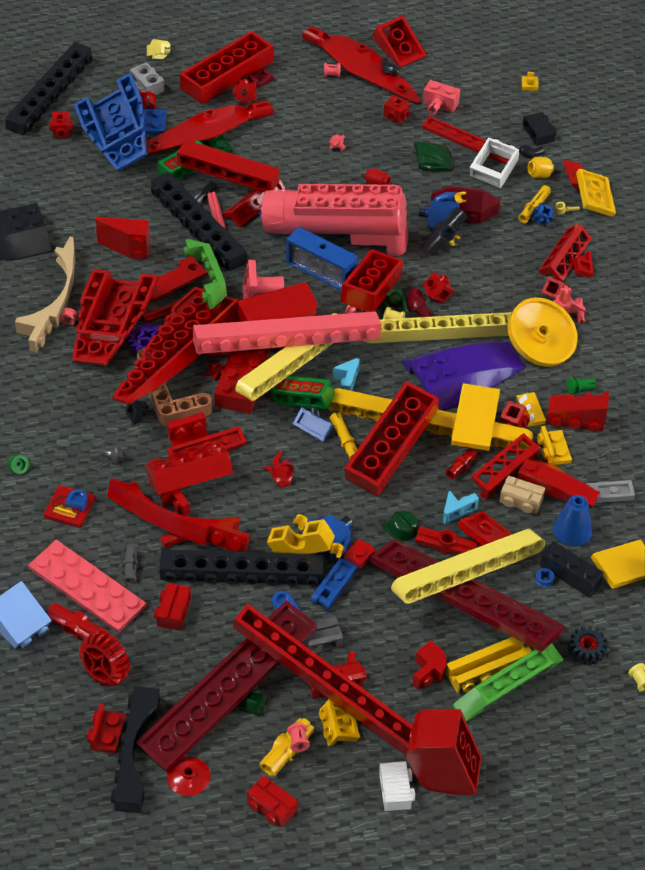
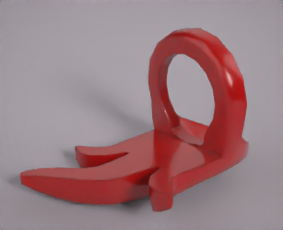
M280 451L272 461L273 468L264 466L263 469L269 471L274 482L280 488H283L284 486H290L294 467L289 460L279 463L282 456V451Z

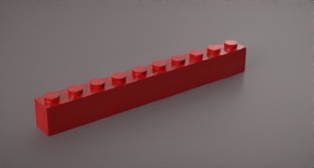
M246 604L234 619L233 628L406 755L410 744V732L413 727L411 723L251 605Z

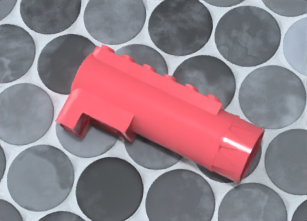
M299 184L297 191L267 190L264 193L262 224L265 233L289 235L298 227H301L313 234L350 235L352 245L386 246L388 255L400 256L406 252L409 239L406 221V198L402 188L398 185Z

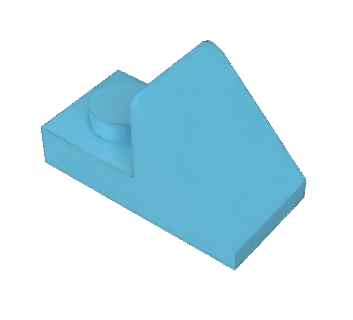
M355 358L334 367L333 379L341 381V389L353 390L359 371L360 359Z
M449 491L443 515L444 525L477 510L478 496L473 493L462 497L458 501Z

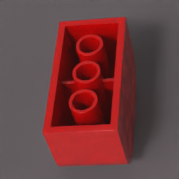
M306 282L237 301L238 322L317 316V302ZM284 347L271 348V350L282 349Z
M426 709L416 713L410 732V744L406 757L407 762L412 767L413 774L416 775L421 786L429 791L452 795H476L482 756L461 709Z

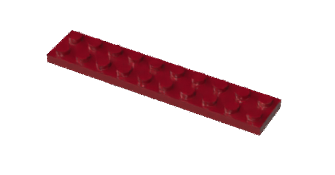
M393 539L373 554L370 563L398 578L439 562L396 539ZM474 579L433 594V596L540 652H543L564 632L565 625Z
M287 600L268 617V619L301 643L317 629L315 622ZM246 638L136 742L137 747L167 773L281 663Z

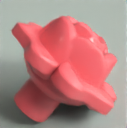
M334 135L329 141L331 144L330 149L338 148L340 151H343L346 148L343 144L345 136Z

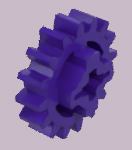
M143 323L142 327L136 325L137 330L132 329L131 334L128 335V345L131 347V352L136 351L137 355L140 349L145 348L151 338L157 335V329L160 325L153 326V323H150L149 326Z

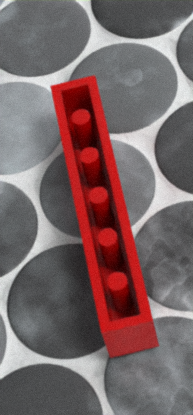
M185 140L177 152V163L179 166L258 191L274 190L280 182L279 168L189 140Z

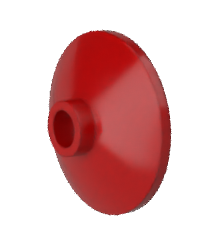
M194 757L182 758L167 772L169 787L175 793L182 796H194L201 793L207 788L211 779L208 766L202 760ZM186 771H191L192 774H191V775H186L185 772H186Z

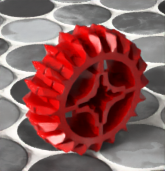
M102 630L91 633L83 639L79 647V657L82 658L80 663L85 666L84 670L88 671L89 677L92 676L95 682L99 681L101 686L110 687L118 685L129 675L128 672L131 670L129 666L131 662L127 659L129 654L124 650L126 647H122L120 644L121 641H117L115 635L110 636L108 631L104 633Z

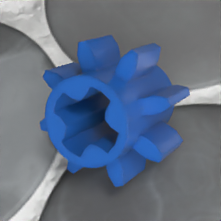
M540 203L532 211L534 214L532 219L538 225L543 223L546 226L554 219L552 216L554 210L548 204L542 205Z

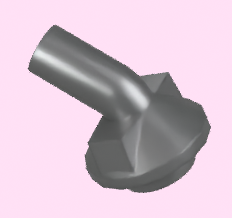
M113 445L111 450L104 447L99 449V454L111 458V463L119 464V461H123L124 450L120 448V445Z

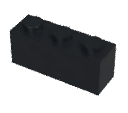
M555 541L545 549L541 556V568L550 569L554 576L589 598L601 586L604 575L603 571Z

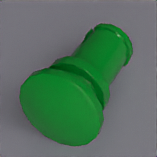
M568 377L566 389L569 394L580 393L583 390H595L596 384L592 383L596 382L594 378L580 380L579 378L573 379Z

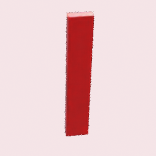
M429 116L421 125L422 129L477 153L480 152L487 141L432 116ZM491 152L488 155L489 158L505 165L509 161V159Z

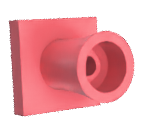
M248 260L242 283L243 299L284 288V277H259L256 275V260Z

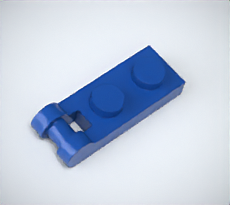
M340 557L313 593L311 602L323 605L324 609L329 611L358 571V567ZM324 593H326V594H328L329 596H328L327 598H325V597H323L322 595H323Z

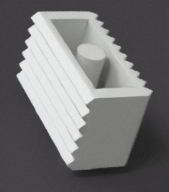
M406 761L380 763L379 776L384 811L411 809L412 801H415V790L410 788L409 782H412L411 768H407Z

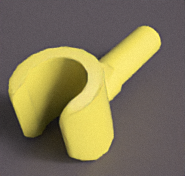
M564 202L556 203L558 214L580 210V207H565Z

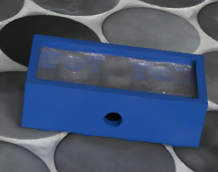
M298 227L286 239V263L339 290H342V284L357 267V255L301 227Z

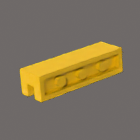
M511 637L447 663L445 674L457 694L460 692V688L467 693L475 687L474 682L487 680L493 674L500 672L532 651L529 646L525 648L523 642Z

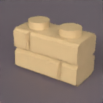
M508 476L501 491L500 503H503L506 507L522 509L523 512L528 514H537L546 488Z

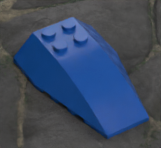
M131 72L116 80L120 89L95 103L89 97H86L74 104L83 130L117 171L147 156L142 97Z

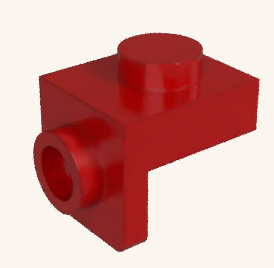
M358 539L345 553L344 559L361 569L368 560H371V556L375 554V548L371 544Z

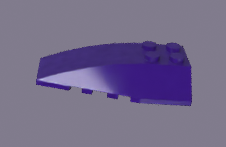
M487 342L438 349L402 360L408 373H415L425 391L439 398V410L442 411L459 405L463 383L491 388L525 369L524 364L509 342Z

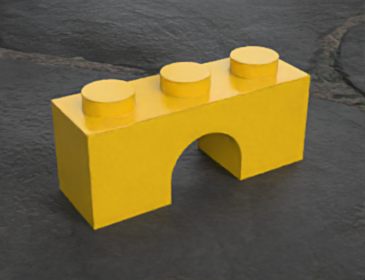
M321 519L306 522L302 535L295 533L289 525L272 528L267 544L273 553L311 554L329 551L335 535L326 521Z

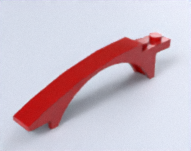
M113 478L110 479L107 497L140 518L203 546L206 543H210L234 552H247L250 534L239 531L241 518L202 519L180 515L166 510L149 500L142 493L137 482L132 481L128 484Z

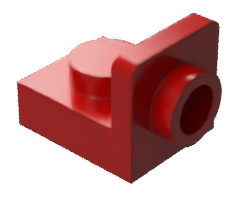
M179 489L166 492L160 496L163 508L172 504L177 513L180 512L184 516L190 514L189 502Z

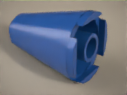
M575 495L570 497L553 524L554 536L564 545L581 546L591 539L592 525L588 501L583 496Z

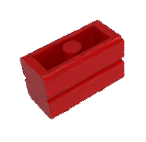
M168 583L165 590H161L159 596L161 604L160 607L156 606L154 611V619L157 620L158 627L182 630L191 601L190 587Z
M265 775L247 793V802L250 809L264 814L265 819L271 825L277 824L279 827H282L298 810V800Z

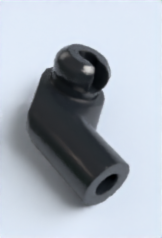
M386 58L381 60L382 70L385 74L393 76L399 74L400 70L396 65L389 64Z

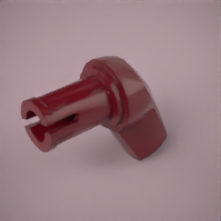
M418 288L411 289L406 301L410 310L414 313L417 312L420 317H435L425 306V300L422 298L423 293Z

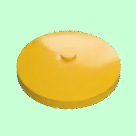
M529 298L519 303L509 316L508 333L510 340L518 353L526 360L539 366L553 367L565 362L574 353L577 346L575 324L570 315L555 302L544 298Z

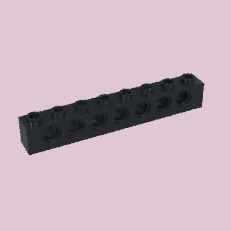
M74 42L5 117L6 129L23 136L27 131H31L34 123L40 121L42 114L48 112L53 102H57L59 95L62 92H66L68 85L74 83L77 75L83 73L87 64H91L93 60L91 48Z
M169 172L151 179L152 195L154 197L157 196L161 204L170 209L172 216H176L181 225L189 229L193 237L196 236L199 242L210 244L214 256L219 260L223 268L226 267L229 271H232L247 263V251Z
M161 549L160 580H165L166 582L185 580L188 583L195 581L215 583L217 581L228 584L246 582L249 585L256 583H266L268 585L281 583L289 586L307 584L308 586L315 587L323 581L324 554Z

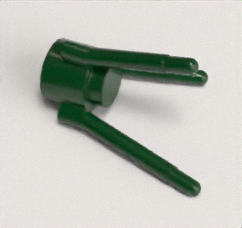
M393 285L386 294L388 300L379 316V320L383 319L385 310L390 304L395 305L402 302L405 313L408 312L407 297L403 296L401 288Z

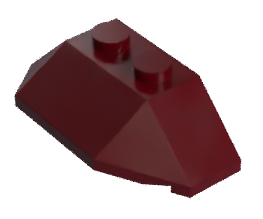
M448 186L438 191H433L431 194V200H434L436 196L445 192H466V194L461 195V199L466 200V202L459 203V208L468 216L464 222L471 224L482 223L499 214L501 200L485 190Z

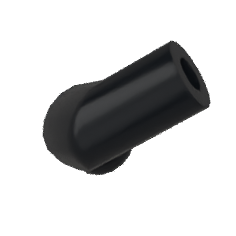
M523 145L520 146L519 153L533 159L543 155L545 150L542 146L534 149Z

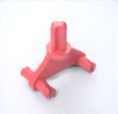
M565 285L564 288H561L560 294L553 302L560 305L567 313H575L577 315V323H580V321L585 323L584 314L586 310L583 306V299L580 298L579 301V298H576L573 301L571 297L572 290Z

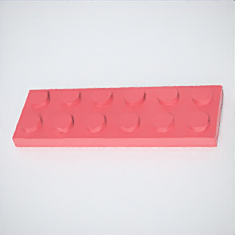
M55 540L28 564L30 570L118 633L146 607V602L58 540Z

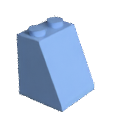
M22 581L0 595V634L15 649L18 646L24 648L32 642V636L35 634L41 636L49 629L48 625L52 620Z

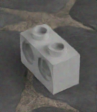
M147 62L130 69L141 92L150 91L155 93V95L164 92L165 81L163 77L159 76L155 69Z

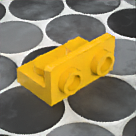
M541 426L540 433L537 434L538 444L543 446V459L554 465L571 463L572 458L562 430L547 432L546 427Z
M328 699L319 710V717L323 723L324 737L327 740L328 746H333L337 741L357 742L360 735L356 719Z

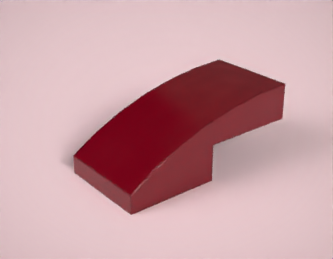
M262 67L254 75L248 73L241 80L248 79L249 82H256V89L272 82L274 76L265 67Z

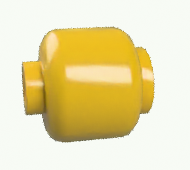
M534 157L528 163V173L535 179H547L554 171V165L547 157Z

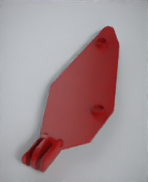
M310 26L303 32L302 38L322 47L346 71L413 103L420 102L413 87L399 74L393 76L383 72L381 66L382 58L372 48L346 36L328 35L326 32Z
M266 100L252 103L247 107L231 105L214 110H206L146 141L147 154L182 146L185 140L195 142L197 140L203 141L218 137L250 119L257 120L272 116L274 109Z

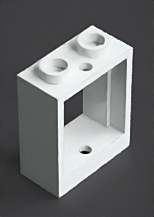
M488 137L470 166V176L501 188L519 160V149ZM490 152L509 159L502 173L482 166Z

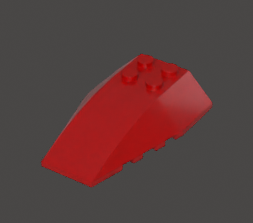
M93 269L80 300L81 311L78 314L79 326L76 329L77 339L74 343L72 361L107 366L146 310L159 276L141 274L138 282L115 280L109 271Z

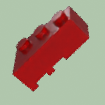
M604 391L602 395L585 393V396L574 397V394L550 396L546 424H551L554 427L566 426L572 429H588L592 432L603 431L608 410L609 391Z

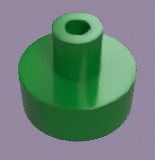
M15 454L8 461L9 470L16 474H23L29 468V460L24 455Z

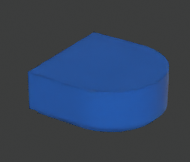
M73 490L70 492L65 501V507L84 512L88 503L86 492L83 490Z

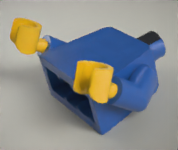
M445 192L436 196L434 200H431L430 208L419 207L418 217L428 218L427 226H429L430 231L433 233L434 227L438 222L444 221L456 206L459 208V203L466 202V200L461 199V195L466 194V192ZM455 235L451 241H448V243L450 245L458 246V244L454 243V239H460V236Z
M298 514L293 523L299 525V530L305 528L306 522L321 519L326 521L335 537L331 549L320 553L324 554L329 560L333 561L336 557L340 558L351 548L352 540L349 528L353 525V522L349 517L344 516L339 521L333 515H328L324 518L309 520L305 516Z

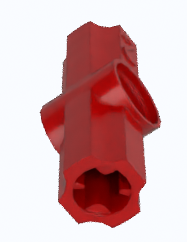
M422 526L419 527L415 542L416 544L438 549L442 554L453 553L456 555L473 550L478 545L476 541L456 536V533L452 530L446 529L440 532Z
M52 603L46 613L52 620L51 622L62 627L66 634L74 635V638L80 637L84 639L89 634L101 630L104 633L107 632L106 629L91 622L83 612H72L58 603Z

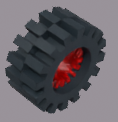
M581 626V630L579 628L575 629V633L572 632L569 641L568 651H570V656H575L574 660L576 662L581 660L580 664L583 665L584 661L587 662V665H591L592 662L595 665L598 663V660L601 662L607 649L608 643H606L607 638L604 637V633H598L599 629L597 628L591 630L592 626H588V629H585V626ZM584 644H590L591 648L589 650L584 648Z

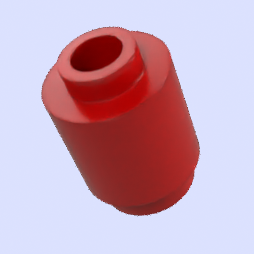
M371 168L366 171L364 179L366 184L389 185L391 175H388L387 172Z

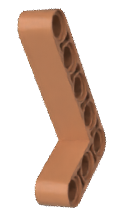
M145 348L138 351L137 359H141V353ZM166 383L148 393L157 418L163 426H167L168 422L204 412L205 416H209L212 412V399L207 393L172 400Z

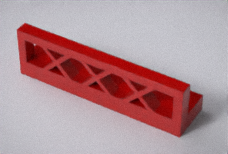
M281 180L274 190H286ZM253 189L223 212V218L232 217L236 226L241 227L262 211V201L265 192Z
M580 223L566 229L539 268L538 272L540 274L546 275L551 273L557 280L564 281L574 266L575 259L582 254L592 239ZM579 234L584 237L585 240L583 242H580ZM572 244L576 245V253L573 252ZM565 255H568L569 263H565ZM557 266H561V275L556 270Z
M521 434L471 476V480L482 489L480 496L485 500L488 499L505 484L508 476L514 477L518 474L526 459H536L540 447L526 434ZM524 441L530 447L528 449H519L518 444ZM516 453V459L506 460V454ZM503 464V470L493 471V465ZM490 475V481L485 484L478 477Z

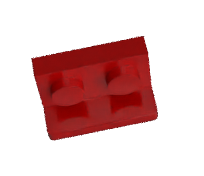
M204 412L167 423L168 439L172 447L209 435L206 430V416Z
M99 704L98 711L93 713V729H89L87 734V742H90V749L116 754L126 714L106 711L104 704Z

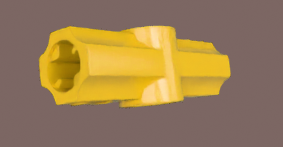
M299 718L295 722L304 723L307 726V731L305 732L307 739L314 732V727L307 719ZM288 732L286 734L282 733L277 737L271 751L260 762L262 770L270 776H275L288 761L293 760L292 757L296 753H299L291 750L290 744L292 741Z

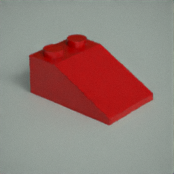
M404 15L377 26L372 34L377 45L400 68L427 56Z
M95 218L98 244L136 260L148 259L150 249L149 220Z

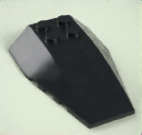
M37 203L0 211V261L2 259L19 260L52 252L47 229Z

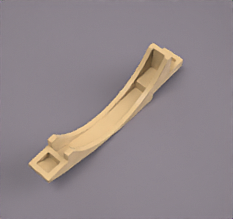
M71 236L64 248L56 247L55 253L59 256L56 262L67 275L66 285L62 293L46 308L31 315L18 317L15 320L16 332L30 336L28 339L30 351L37 352L40 347L44 346L45 336L51 333L52 327L58 328L61 322L60 315L68 306L75 270L74 239Z

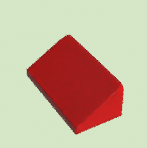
M564 160L563 164L571 185L580 192L576 172L578 169L584 170L580 163Z

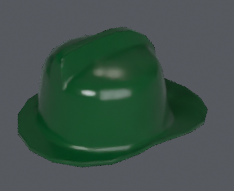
M396 511L392 515L391 520L380 524L388 534L402 543L414 538L420 527L415 515L408 511Z

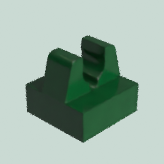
M253 689L243 699L240 711L261 717L267 696L261 694V691Z

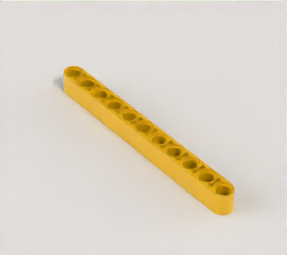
M336 388L334 389L335 394L328 409L330 411H339V413L346 415L353 414L360 418H371L378 421L392 400ZM438 410L425 430L431 431L433 434L449 435L452 438L457 414ZM494 422L490 446L506 448L523 433L532 440L533 433L525 428ZM524 441L518 444L519 449H528L530 447Z

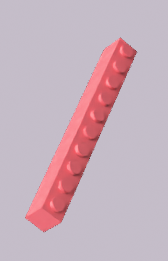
M375 311L193 325V343L196 353L202 354L380 339L381 322Z

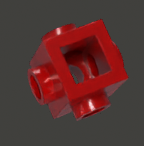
M248 79L239 80V83H236L233 88V97H236L237 101H241V104L251 103L250 100H257L256 82H249ZM243 89L247 91L246 94L242 92Z
M393 95L384 103L383 116L400 124L410 115V103Z
M69 111L52 112V121H49V131H53V138H69L70 131L73 130V120L69 118Z
M436 272L429 276L422 284L426 289V295L440 303L445 302L455 292L449 284V278L444 274L440 275Z
M508 401L502 411L501 419L506 425L524 428L530 422V415L524 405Z

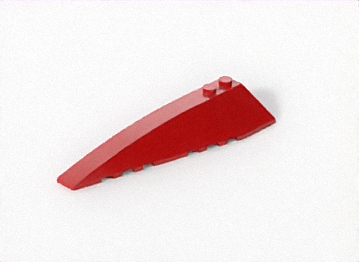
M194 287L172 307L171 314L166 316L163 326L160 325L157 329V335L151 338L141 353V359H137L133 371L128 372L126 381H122L112 396L113 400L129 405L158 388L186 368L201 355L196 353L193 343V325L238 322L237 301L239 300L226 296L217 306L209 309L208 304L204 303L202 299L204 289Z

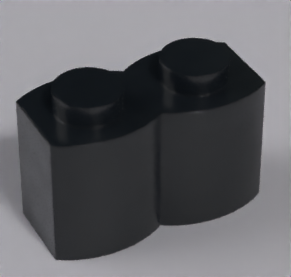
M543 112L523 116L522 126L536 146L554 142L557 131L549 123L548 116Z

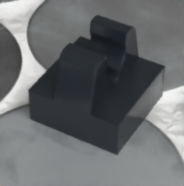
M136 400L129 405L127 404L125 412L133 425L139 423L142 416L147 415L144 410L149 409L146 401Z

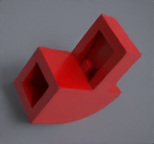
M431 640L416 652L415 662L421 669L413 675L412 685L417 690L423 686L428 687L433 679L440 683L445 675V653Z

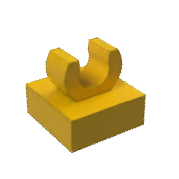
M527 72V76H522L521 79L522 90L538 91V77H534V72Z

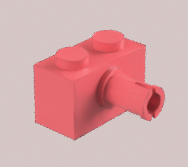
M432 80L426 85L423 94V104L429 105L427 111L430 114L432 112L433 115L437 114L439 109L453 113L459 104L460 89Z

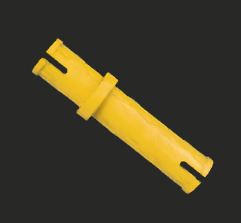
M543 185L534 198L524 206V210L518 217L520 222L527 223L532 215H534L532 211L551 194L549 186Z
M337 412V415L333 413L330 416V421L335 425L334 428L341 440V446L347 452L350 460L357 451L356 440L351 436L341 413Z

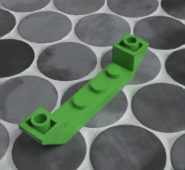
M186 239V247H183L185 257L192 256L197 262L202 261L205 263L206 272H208L210 281H212V283L204 285L202 299L204 303L208 304L209 309H213L227 296L225 279L210 244Z
M552 643L543 652L535 649L475 686L452 706L454 709H461L467 722L480 714L486 706L542 671L552 669L563 662L564 659Z

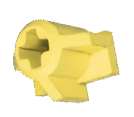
M153 39L150 45H147V56H152V59L163 60L170 53V43Z

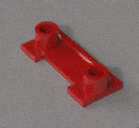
M192 256L178 262L180 267L159 277L150 301L154 302L206 276L207 272Z

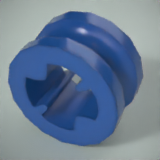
M547 568L539 569L536 574V583L540 587H550L554 581V573ZM542 575H544V577L545 575L548 576V580H542Z

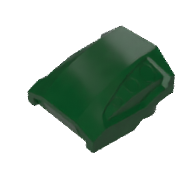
M415 141L414 147L417 155L418 169L431 172L452 171L447 146Z

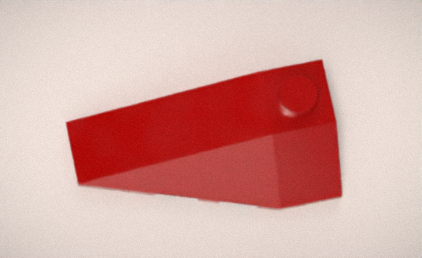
M526 459L518 471L519 479L545 487L544 495L564 501H568L570 497L575 495L583 496L588 501L589 508H593L600 495V492L549 462Z

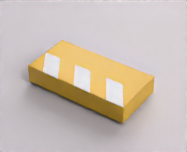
M535 392L516 396L517 402L524 405L530 415V422L527 427L546 423Z

